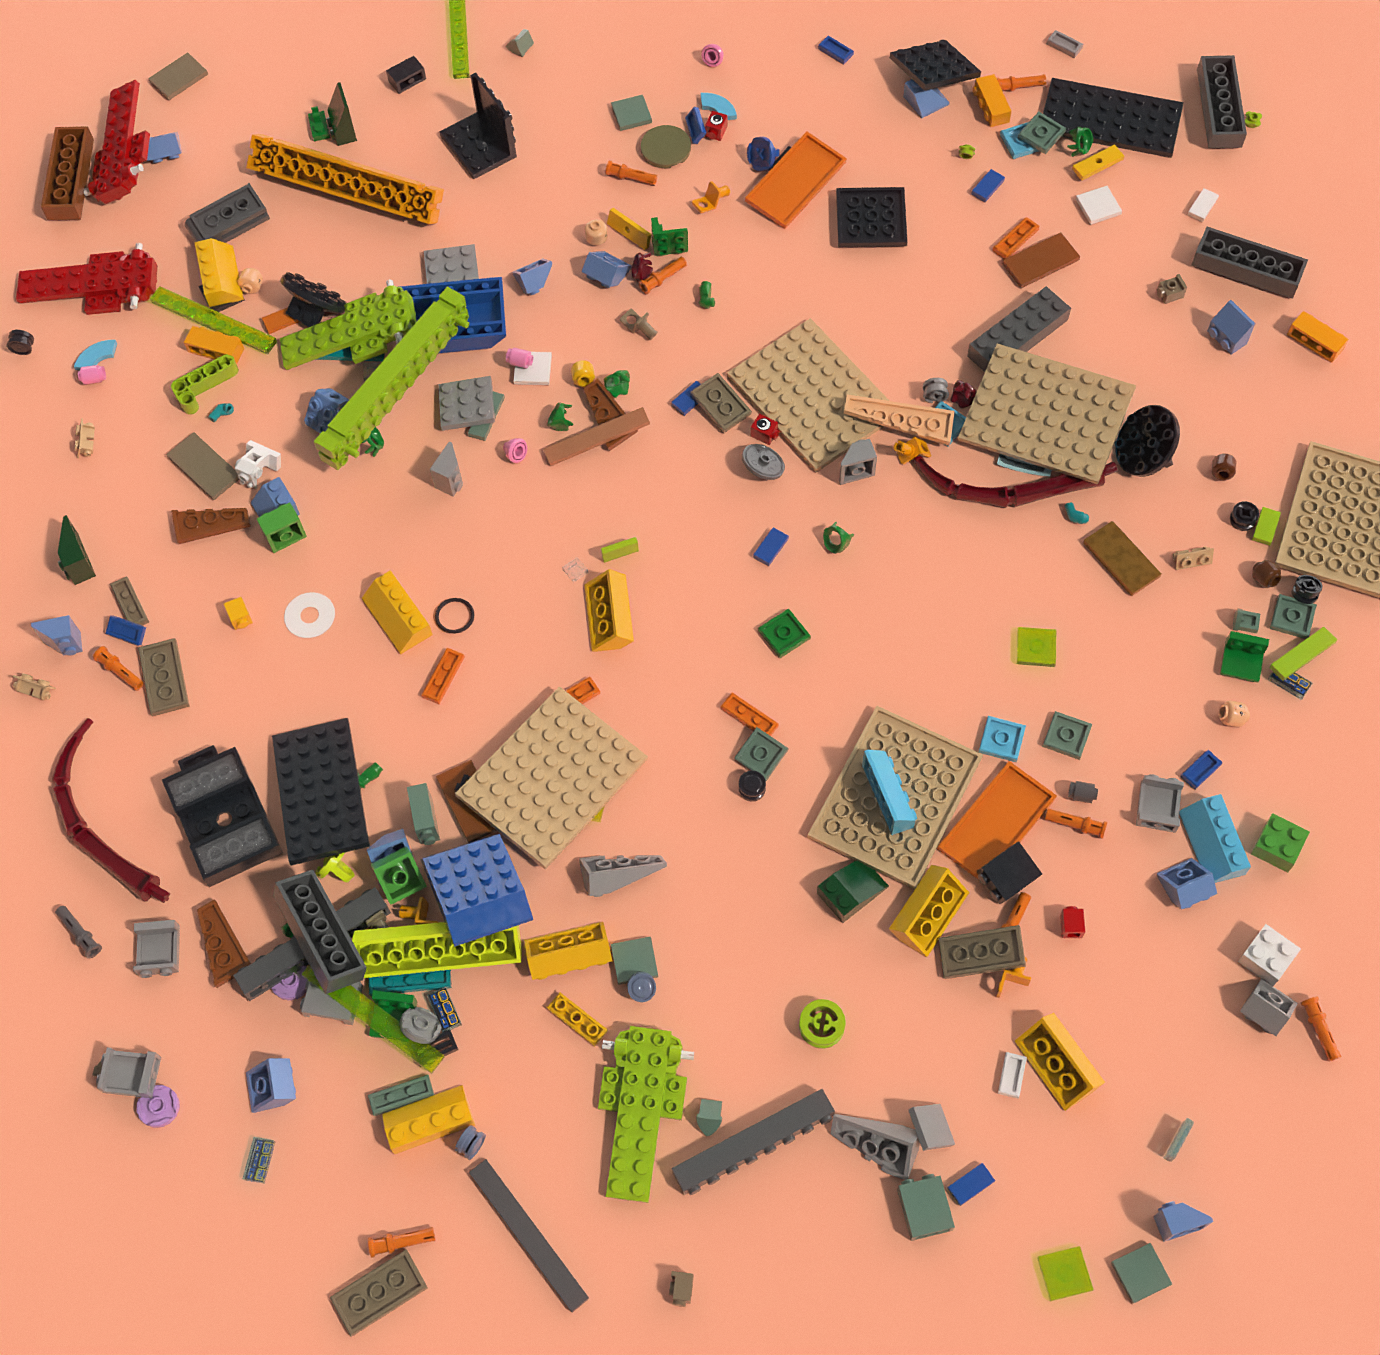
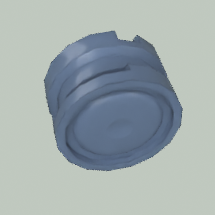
M637 972L628 980V993L637 1002H647L655 995V980L646 972Z
M472 1125L463 1132L455 1146L458 1148L455 1151L459 1154L463 1153L464 1157L468 1160H471L478 1153L486 1138V1134L477 1132V1129Z

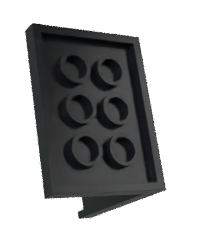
M475 72L470 75L476 113L440 131L442 139L473 179L517 157L516 139L513 135L514 127L511 122L513 119L509 110L506 111L501 100H497L493 90L487 87L485 80L482 77L480 78Z

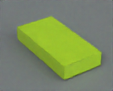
M1263 507L1252 540L1270 546L1281 512Z
M636 537L601 548L604 563L639 551Z

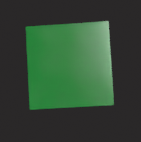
M789 608L758 627L759 633L779 658H782L811 639V635Z

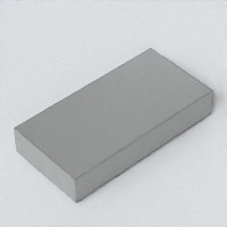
M1057 30L1052 33L1046 43L1073 58L1078 55L1084 45Z

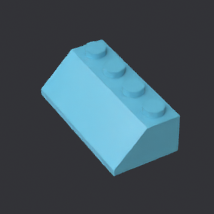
M865 750L862 767L891 835L914 828L917 816L915 810L909 807L907 792L902 791L900 786L902 785L901 778L893 770L894 763L892 758L888 757L885 751Z
M1221 794L1201 799L1179 811L1198 863L1213 873L1215 883L1247 874L1251 865Z

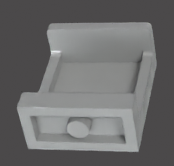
M1154 774L1144 775L1140 785L1136 826L1176 833L1180 826L1179 809L1184 782L1176 778H1159V776Z
M175 920L134 923V932L137 934L136 966H133V971L141 978H150L155 974L170 976L172 973L179 972L180 925Z
M312 972L311 977L306 981L305 989L307 992L305 998L301 1000L300 1010L305 1017L312 1015L340 1020L344 1024L353 1025L363 985L361 982H357L325 994L314 972Z
M107 1047L106 1053L102 1055L101 1074H98L96 1079L97 1089L106 1094L152 1098L162 1057L156 1052L148 1051L147 1054L115 1051Z

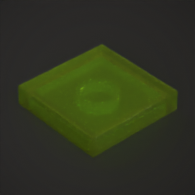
M1018 627L1016 664L1055 667L1057 630Z
M1080 1246L1037 1257L1050 1302L1094 1290Z

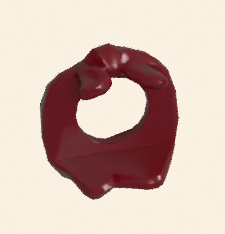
M651 252L646 254L637 253L632 264V278L634 280H645L652 273L653 268L648 266L652 265V262L644 259L652 255Z
M957 380L954 384L950 401L957 403L961 409L972 405L977 390L969 383Z

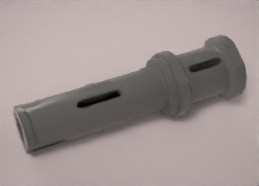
M60 906L55 911V914L74 936L75 944L79 947L81 946L85 951L87 958L95 957L102 950L100 943H96L92 938V933L84 930L66 906Z

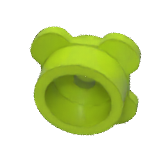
M1251 111L1246 112V126L1249 128L1259 127L1262 114Z
M971 145L959 146V156L961 158L971 159L975 155L974 151L976 149Z

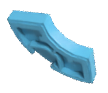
M701 93L703 110L728 115V120L737 119L735 108L727 99L714 93Z
M105 340L85 349L75 362V370H80L81 367L97 365L100 361L107 358H114L117 341Z

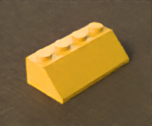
M212 238L195 242L204 295L209 307L244 300L242 289L238 285L239 272L233 245Z
M608 569L584 584L591 649L593 652L622 649L634 642L626 575Z
M391 570L372 582L363 595L362 600L400 654L433 635L429 623Z
M931 865L889 927V930L899 941L921 955L928 957L939 940L938 938L941 937L966 899L969 891L948 868Z
M604 922L524 940L532 980H542L548 976L563 975L569 971L584 970L590 966L605 965L612 961Z
M1055 1013L1042 1017L1015 1040V1043L1065 1111L1105 1083Z
M463 1085L382 1114L390 1149L394 1154L461 1131L470 1125H475Z

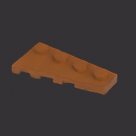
M598 378L583 388L598 425L626 414ZM638 430L607 442L608 450L611 451L637 433Z
M223 508L222 510L215 511L213 509H205V511L187 509V511L181 512L171 510L178 544L251 527L247 508Z
M214 899L197 909L214 978V986L218 988L234 978L233 975L239 969L251 965V962L217 901Z

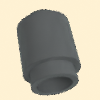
M1081 781L1070 782L1069 798L1091 804L1093 800H1097L1098 789L1095 788V784Z

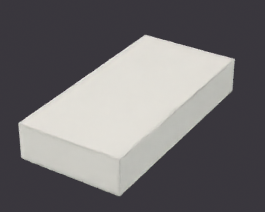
M1203 188L1188 211V216L1203 222L1218 200L1219 195Z
M1009 1052L1005 1053L998 1094L1019 1099L1027 1057Z

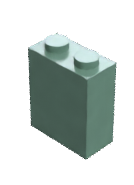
M426 783L407 787L414 828L420 844H434L440 840L433 800Z
M928 1174L919 1181L914 1182L913 1179H908L901 1182L897 1191L911 1241L954 1230L955 1225L941 1175L935 1177L934 1174Z

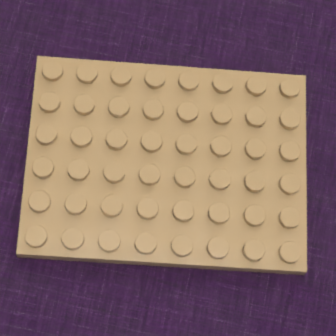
M811 318L727 372V377L762 415L778 422V430L782 437L816 473L846 453L852 443L858 440H865L884 427L844 414L847 395L890 400Z
M997 343L958 436V441L1098 484L1135 392L1136 385Z
M1310 441L1276 557L1275 565L1277 567L1303 575H1311L1319 580L1380 598V461Z
M559 686L455 793V796L546 870L648 760V756Z
M876 706L811 827L807 838L915 889L935 853L983 754L882 707ZM865 750L885 751L887 756L892 758L894 763L893 770L901 778L902 785L900 786L902 791L907 792L909 807L915 810L917 816L914 828L891 835L862 767Z

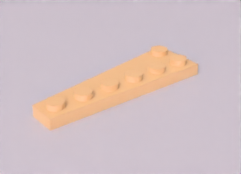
M854 395L846 396L844 414L941 444L950 445L954 411Z

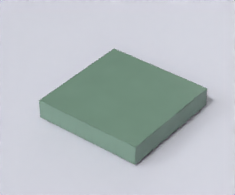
M643 94L611 102L620 131L652 123Z
M1038 111L1018 134V138L1046 154L1066 132V128Z
M1279 594L1270 629L1307 639L1310 635L1317 604H1304L1295 598Z
M1055 711L1042 747L1080 760L1092 724Z
M756 727L734 759L749 770L760 772L767 781L789 748Z
M651 936L611 944L618 985L628 983L629 978L637 972H646L653 978L658 977Z
M1151 1243L1111 1262L1132 1304L1172 1285Z

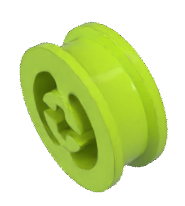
M814 1000L807 1004L801 1013L799 1021L801 1036L809 1045L815 1048L825 1049L832 1047L840 1041L844 1034L846 1025L845 1015L842 1009L830 1000ZM827 1011L835 1017L836 1021H832L831 1016L827 1013L825 1017L823 1035L834 1031L832 1035L818 1037L809 1030L808 1027L811 1026L814 1032L819 1034L822 1012L816 1014L815 1017H811L814 1012Z

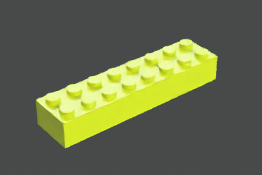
M445 922L354 931L352 942L367 967L364 978L521 963L522 959L519 925L455 947Z

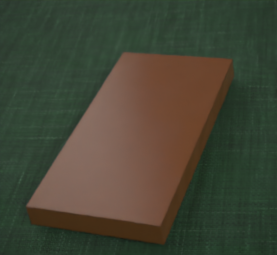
M1062 232L1004 259L1002 264L1020 288H1023L1079 261L1080 255Z
M472 760L436 776L468 843L497 831L455 796L454 789L456 784L461 783L464 774L472 777L477 771Z

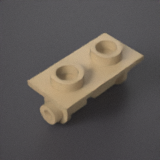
M81 418L80 425H76L75 435L79 436V439L75 440L74 451H78L77 458H79L80 454H84L86 457H90L93 454L94 441L87 439L94 440L95 427L90 422L83 424V418Z
M1203 546L1192 549V552H1189V550L1176 551L1172 554L1173 560L1176 561L1175 569L1180 570L1212 564L1214 548Z
M22 673L21 676L13 675L14 678L18 679L13 684V688L17 692L30 695L31 689H33L31 696L41 700H49L51 697L50 689H56V687L50 686L49 681L42 679L36 681L33 680V676Z

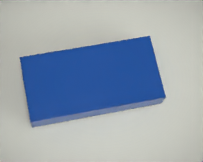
M829 35L818 45L820 51L843 65L854 55L852 49Z
M693 107L685 117L692 143L698 144L706 135V130L699 108Z
M991 169L972 190L971 195L986 202L1005 181V177Z
M695 381L671 402L672 406L684 416L698 405L690 395L692 390L701 385L698 381Z
M773 527L753 554V558L770 566L788 541L789 536Z
M112 615L109 618L105 634L139 646L142 645L146 627Z
M1207 750L1180 777L1196 790L1223 762L1211 751Z
M981 1163L948 1186V1190L961 1206L996 1180L985 1165Z

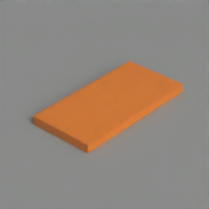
M806 131L745 197V202L786 229L842 168L847 158Z
M1008 761L939 844L937 849L978 879L976 871L1016 842H1021L1055 801L1057 795Z

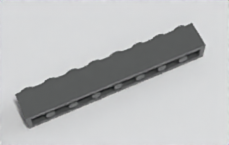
M376 887L366 890L360 897L348 901L344 907L336 911L350 938L353 937L354 931L368 928L366 921L380 910H383L386 916L391 913ZM293 936L288 942L276 946L272 952L258 957L251 965L242 967L233 976L244 995L251 1001L282 982V979L285 980L293 975V972L296 973L303 966L309 965L295 936Z
M822 1088L673 1167L672 1172L683 1194L689 1193V1195H693L701 1190L700 1187L706 1183L712 1185L719 1181L721 1175L725 1173L731 1175L739 1170L738 1166L744 1163L746 1165L752 1164L758 1160L757 1156L763 1153L768 1155L777 1149L776 1146L781 1143L787 1145L793 1142L796 1135L810 1133L814 1130L813 1126L819 1123L821 1125L827 1124L833 1119L832 1116L835 1110Z

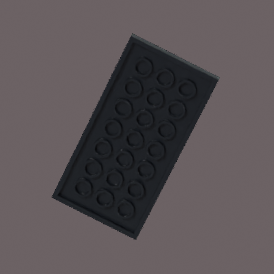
M1052 78L1043 114L1066 128V132L1061 137L1073 139V136L1069 134L1070 130L1077 127L1089 128L1093 135V143L1106 146L1115 144L1117 148L1172 158L1184 102Z
M344 718L272 735L290 866L370 847L349 719Z

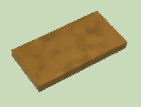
M1113 521L1083 541L1085 546L1131 596L1161 577L1162 573Z

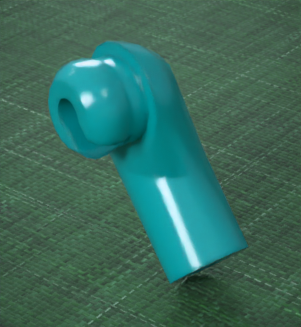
M230 403L218 404L209 414L208 418L212 422H216L220 416L232 414L234 407Z
M1072 502L1065 504L1064 507L1070 521L1078 524H1086L1089 521L1088 514L1077 511Z

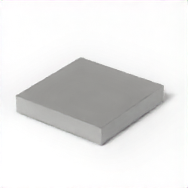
M941 1104L916 1106L908 1109L923 1151L955 1145Z

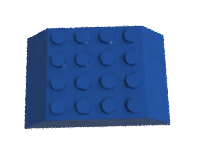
M502 277L398 286L402 287L404 291L407 290L412 296L417 321L434 301L437 302L439 300V295L447 286L465 296L466 308L469 314L468 328L458 326L457 334L451 337L446 347L441 349L439 353L489 349L506 337Z
M494 834L420 858L454 947L533 920L525 890L500 834Z

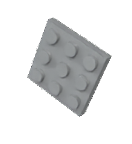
M475 244L424 251L427 284L479 279Z
M491 376L438 384L442 431L495 422Z

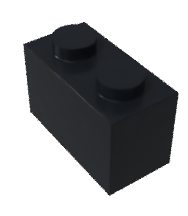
M414 55L386 70L388 81L398 94L426 80L425 69Z

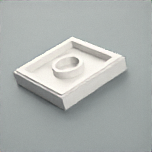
M1108 186L1076 196V201L1090 225L1122 214V209Z
M531 352V355H533L531 366L527 369L515 366L514 384L549 385L552 352Z

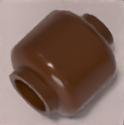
M1226 453L1215 456L1212 461L1213 476L1221 481L1233 478L1236 474L1237 465L1235 457Z
M1264 560L1254 565L1252 577L1264 588L1275 587L1282 578L1281 569L1271 561Z

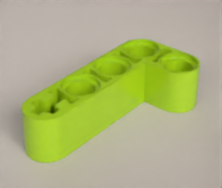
M226 354L174 380L171 384V389L186 414H195L199 410V404L195 396L236 376L239 369L234 357Z

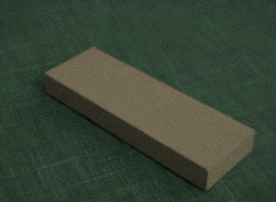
M126 576L111 583L112 590L126 619L142 626L149 623L129 578Z

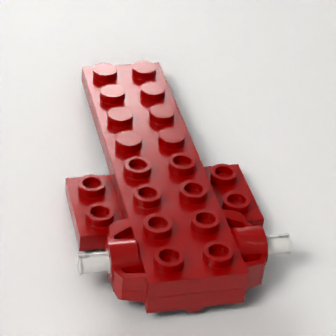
M137 80L125 83L110 92L103 149L96 152L93 181L88 184V188L83 189L86 196L92 194L94 198L105 204L114 200H120L123 196L131 193V189L137 185L138 173L144 169L140 163L147 161L150 133L144 130L133 135L140 83Z
M136 243L135 249L127 255L123 251L90 254L89 264L19 271L16 300L18 303L86 297L84 311L87 315L120 312L121 303H130L131 309H134V307L137 309L138 302L148 301L150 295L156 292L158 265L148 252L142 250L143 244Z

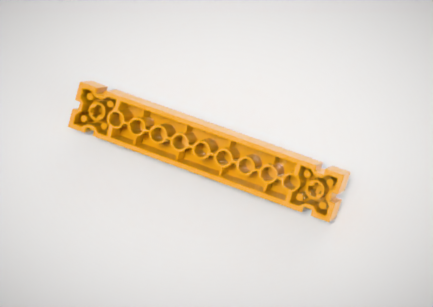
M252 134L250 148L253 149V154L248 155L246 167L248 169L258 172L265 171L264 174L407 218H417V221L427 224L438 222L440 209L436 207L437 203L442 202L444 192L442 188L425 186V183L280 139L273 140V137L264 134Z

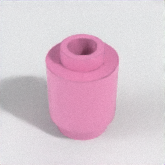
M509 348L506 353V362L510 363V365L527 369L533 363V355L528 350Z
M104 366L81 367L80 371H78L79 381L83 382L84 385L101 383L102 380H106Z

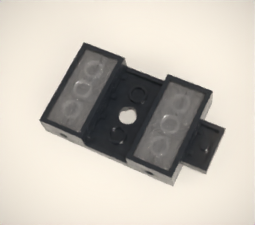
M214 745L179 760L178 764L181 771L162 779L174 811L180 818L188 837L189 847L202 878L209 887L283 853L236 747L219 754ZM223 813L232 816V821L227 826H220L217 823L219 816Z

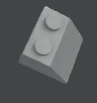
M870 439L858 440L852 443L841 462L840 485L875 476L877 455Z
M448 442L430 468L434 487L454 497L456 492L461 490L463 481L453 444Z
M1261 979L1240 1012L1243 1013L1246 1019L1259 1024L1265 1032L1277 1036L1290 1019L1298 1003Z

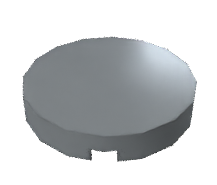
M421 1007L407 1009L402 1014L399 1023L403 1034L410 1040L420 1044L434 1042L441 1031V1024L438 1023L436 1015Z

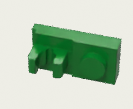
M318 106L311 107L312 113L308 114L314 142L329 139L330 134L325 112L319 111Z

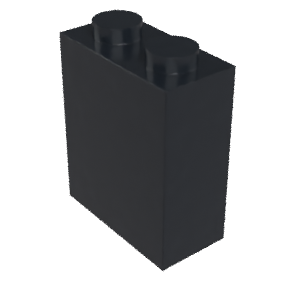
M1019 841L976 871L979 881L987 886L992 899L999 904L1007 901L1042 875L1040 869Z

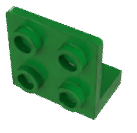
M658 217L651 218L654 256L688 252L687 228L663 230L662 224L658 222Z
M1230 631L1225 641L1220 674L1258 683L1263 656L1269 646L1270 639Z
M373 990L372 1000L375 1003L369 1036L409 1042L410 1039L403 1034L399 1023L402 1014L407 1009H415L418 1002L415 996Z

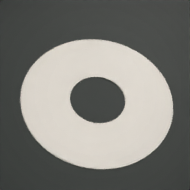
M315 592L304 593L295 597L288 604L284 614V621L288 630L298 637H317L331 627L335 618V608L331 600L323 594ZM307 607H314L319 612L318 619L313 623H305L301 620V612Z

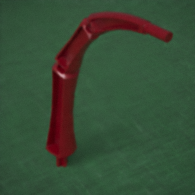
M921 455L913 458L914 463L927 480L947 496L953 494L959 500L980 502L1007 508L1010 504L1018 507L1065 493L1103 486L1105 476L1118 471L1115 462L1106 464L1098 484L1063 474L1039 482L1015 485L1011 489H1008L1006 486L988 488L963 483L956 484L954 480L935 471Z
M87 718L66 744L59 757L52 778V782L56 785L52 790L61 812L66 834L68 837H73V844L111 872L141 900L147 902L151 897H154L164 903L169 900L170 893L159 887L160 878L134 865L109 847L91 828H87V822L75 805L71 786L68 785V782H70L71 766L76 750L83 739V735L94 723L90 718Z

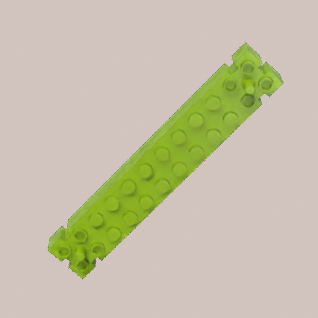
M448 286L439 295V300L432 303L327 425L328 429L325 432L322 431L314 440L316 449L319 450L318 454L321 461L339 470L348 462L349 454L354 458L359 456L360 453L357 450L360 444L370 436L371 431L376 426L380 425L383 417L391 412L394 404L402 399L406 390L413 386L417 377L424 373L426 367L435 360L440 350L446 347L451 337L457 334L458 326L468 328L469 314L466 308L465 296Z

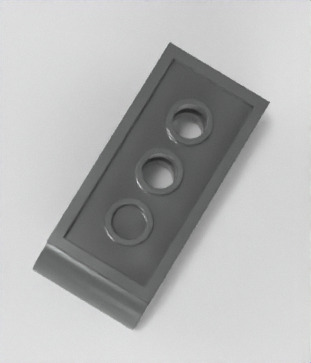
M250 183L189 215L190 218L185 221V227L195 242L212 238L227 243L269 220L270 217L266 207Z

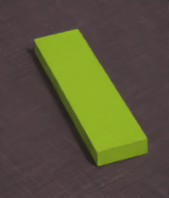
M1322 627L1273 662L1269 668L1284 681L1334 645L1338 639L1325 627Z

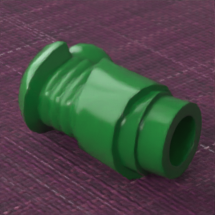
M703 281L699 287L700 301L698 303L705 309L715 306V299L711 298L712 284L708 281Z
M376 762L369 766L361 775L358 773L360 788H366L365 786L370 781L378 778L383 771Z

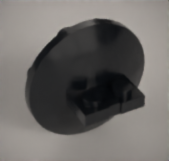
M286 272V274L282 275L280 279L281 284L293 296L286 314L301 321L307 327L319 324L325 312H345L344 305L347 302L340 298L341 295L339 293L326 290V285L305 280V277L298 273L294 275Z
M1148 405L1127 417L1115 441L1116 458L1124 471L1137 477H1146L1157 473L1164 467L1168 468L1173 465L1172 457L1180 439V426L1175 414L1163 406Z

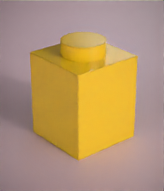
M242 597L224 603L235 630L243 629L253 623Z

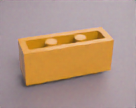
M995 74L976 78L973 94L977 96L979 107L983 109L984 118L989 122L990 127L1010 123L1012 111Z
M1305 311L1291 324L1287 335L1331 363L1344 350L1349 340L1343 334L1338 333Z
M192 326L184 341L189 353L214 360L227 354L234 357L236 364L244 351V346L238 337L228 336L219 331H210L204 327Z

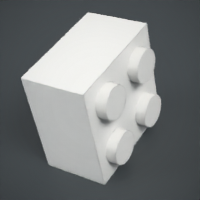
M1265 924L1238 962L1274 986L1301 948Z

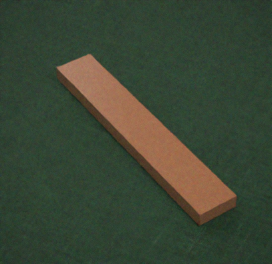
M641 407L543 450L550 466H553L650 425V421L644 408Z

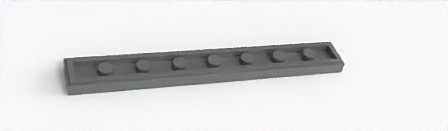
M487 1159L469 1172L573 1313L590 1299Z

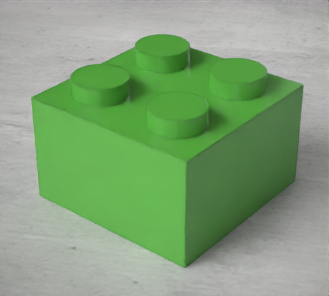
M290 502L280 505L277 509L264 513L261 517L257 518L263 535L273 553L307 537L302 523Z
M1272 813L1251 855L1288 873L1294 866L1310 831Z
M407 846L370 864L390 905L427 887Z

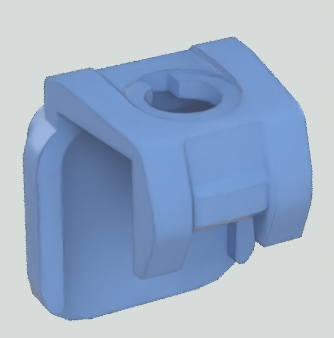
M331 388L316 390L308 405L304 419L305 424L319 433L325 432L328 429L327 425L349 399Z

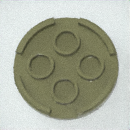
M661 125L650 129L641 141V153L650 165L666 169L683 163L691 152V141L687 133L681 128L672 125Z

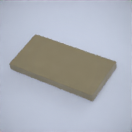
M195 432L166 454L176 466L213 500L239 480L236 470Z
M176 638L139 647V656L152 717L190 707Z
M1020 925L938 938L944 979L1026 967Z
M405 1249L331 1296L330 1299L349 1335L352 1337L428 1289V1286L408 1250Z

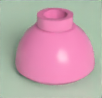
M708 44L702 49L701 57L707 66L717 67L723 61L724 53L719 45Z
M514 438L506 442L503 446L506 457L513 463L521 462L527 454L526 441L521 438Z

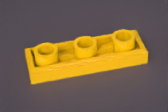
M1114 144L1073 165L1072 170L1083 181L1124 160V155Z
M615 208L609 210L607 219L609 226L642 249L646 250L649 248L652 236L650 232Z
M561 992L558 993L547 1007V1010L594 1047L608 1031L607 1028ZM576 1016L581 1017L579 1021H574L573 1019Z

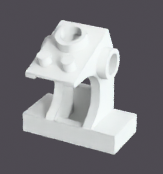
M252 440L247 442L246 454L241 459H238L235 464V470L240 479L239 483L256 489L257 479L261 477L263 467L266 466L275 471L281 468V453Z

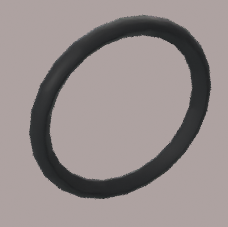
M450 598L438 606L435 613V621L444 632L452 634L461 633L473 623L474 609L464 599ZM455 601L464 603L471 613L469 622L460 629L450 630L445 628L439 621V612L442 607Z

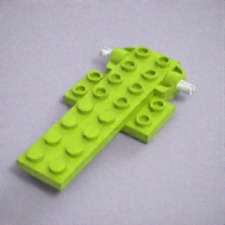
M389 279V281H386L387 287L384 288V292L380 295H377L375 292L346 303L344 305L345 314L280 338L284 368L289 370L347 347H351L352 360L355 364L388 352L386 344L396 341L397 345L417 322L412 296L407 290L404 291L402 287L394 286L393 280Z
M630 1026L629 1030L621 1031L618 1034L615 1042L603 1040L602 1049L614 1050L616 1068L604 1066L598 1110L618 1112L606 1197L649 1203L660 1118L682 1121L687 1077L676 1076V1072L681 1059L694 1060V1051H684L680 1039L673 1036L672 1031Z

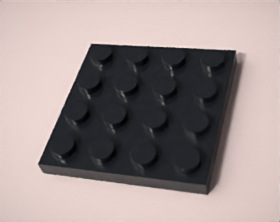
M939 40L890 52L889 58L924 91L981 76V70L947 40Z
M905 187L836 188L838 247L907 246Z

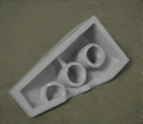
M617 855V859H605V856L579 858L585 889L589 896L600 897L603 894L616 891L667 867V862L661 855H637L634 859L626 858L624 855Z
M839 1114L833 1115L832 1136L851 1149L855 1148L863 1153L865 1159L868 1161L873 1160L882 1167L881 1170L885 1173L908 1180L920 1145L915 1129L899 1124Z

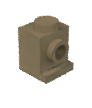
M1177 274L1176 277L1159 283L1157 295L1163 300L1164 304L1184 298L1187 286L1180 274Z
M671 1271V1278L675 1279V1282H670L669 1295L673 1296L672 1305L685 1307L686 1303L691 1304L694 1274Z

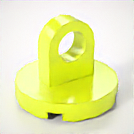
M345 853L325 857L323 859V867L318 866L315 871L319 879H323L331 871L344 882H349L355 875L351 868L341 861Z

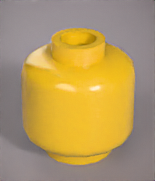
M580 360L571 367L572 380L577 386L586 387L595 379L594 368L589 361Z

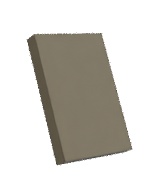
M187 52L148 79L168 100H171L207 76L208 72Z
M719 373L690 392L692 398L723 434L752 413Z

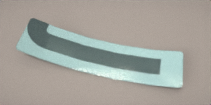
M999 454L997 464L1028 474L1050 476L1052 471L1003 454Z

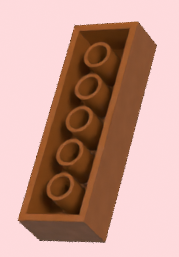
M88 126L55 127L41 209L47 220H81L85 198L83 189H86L94 144V138Z

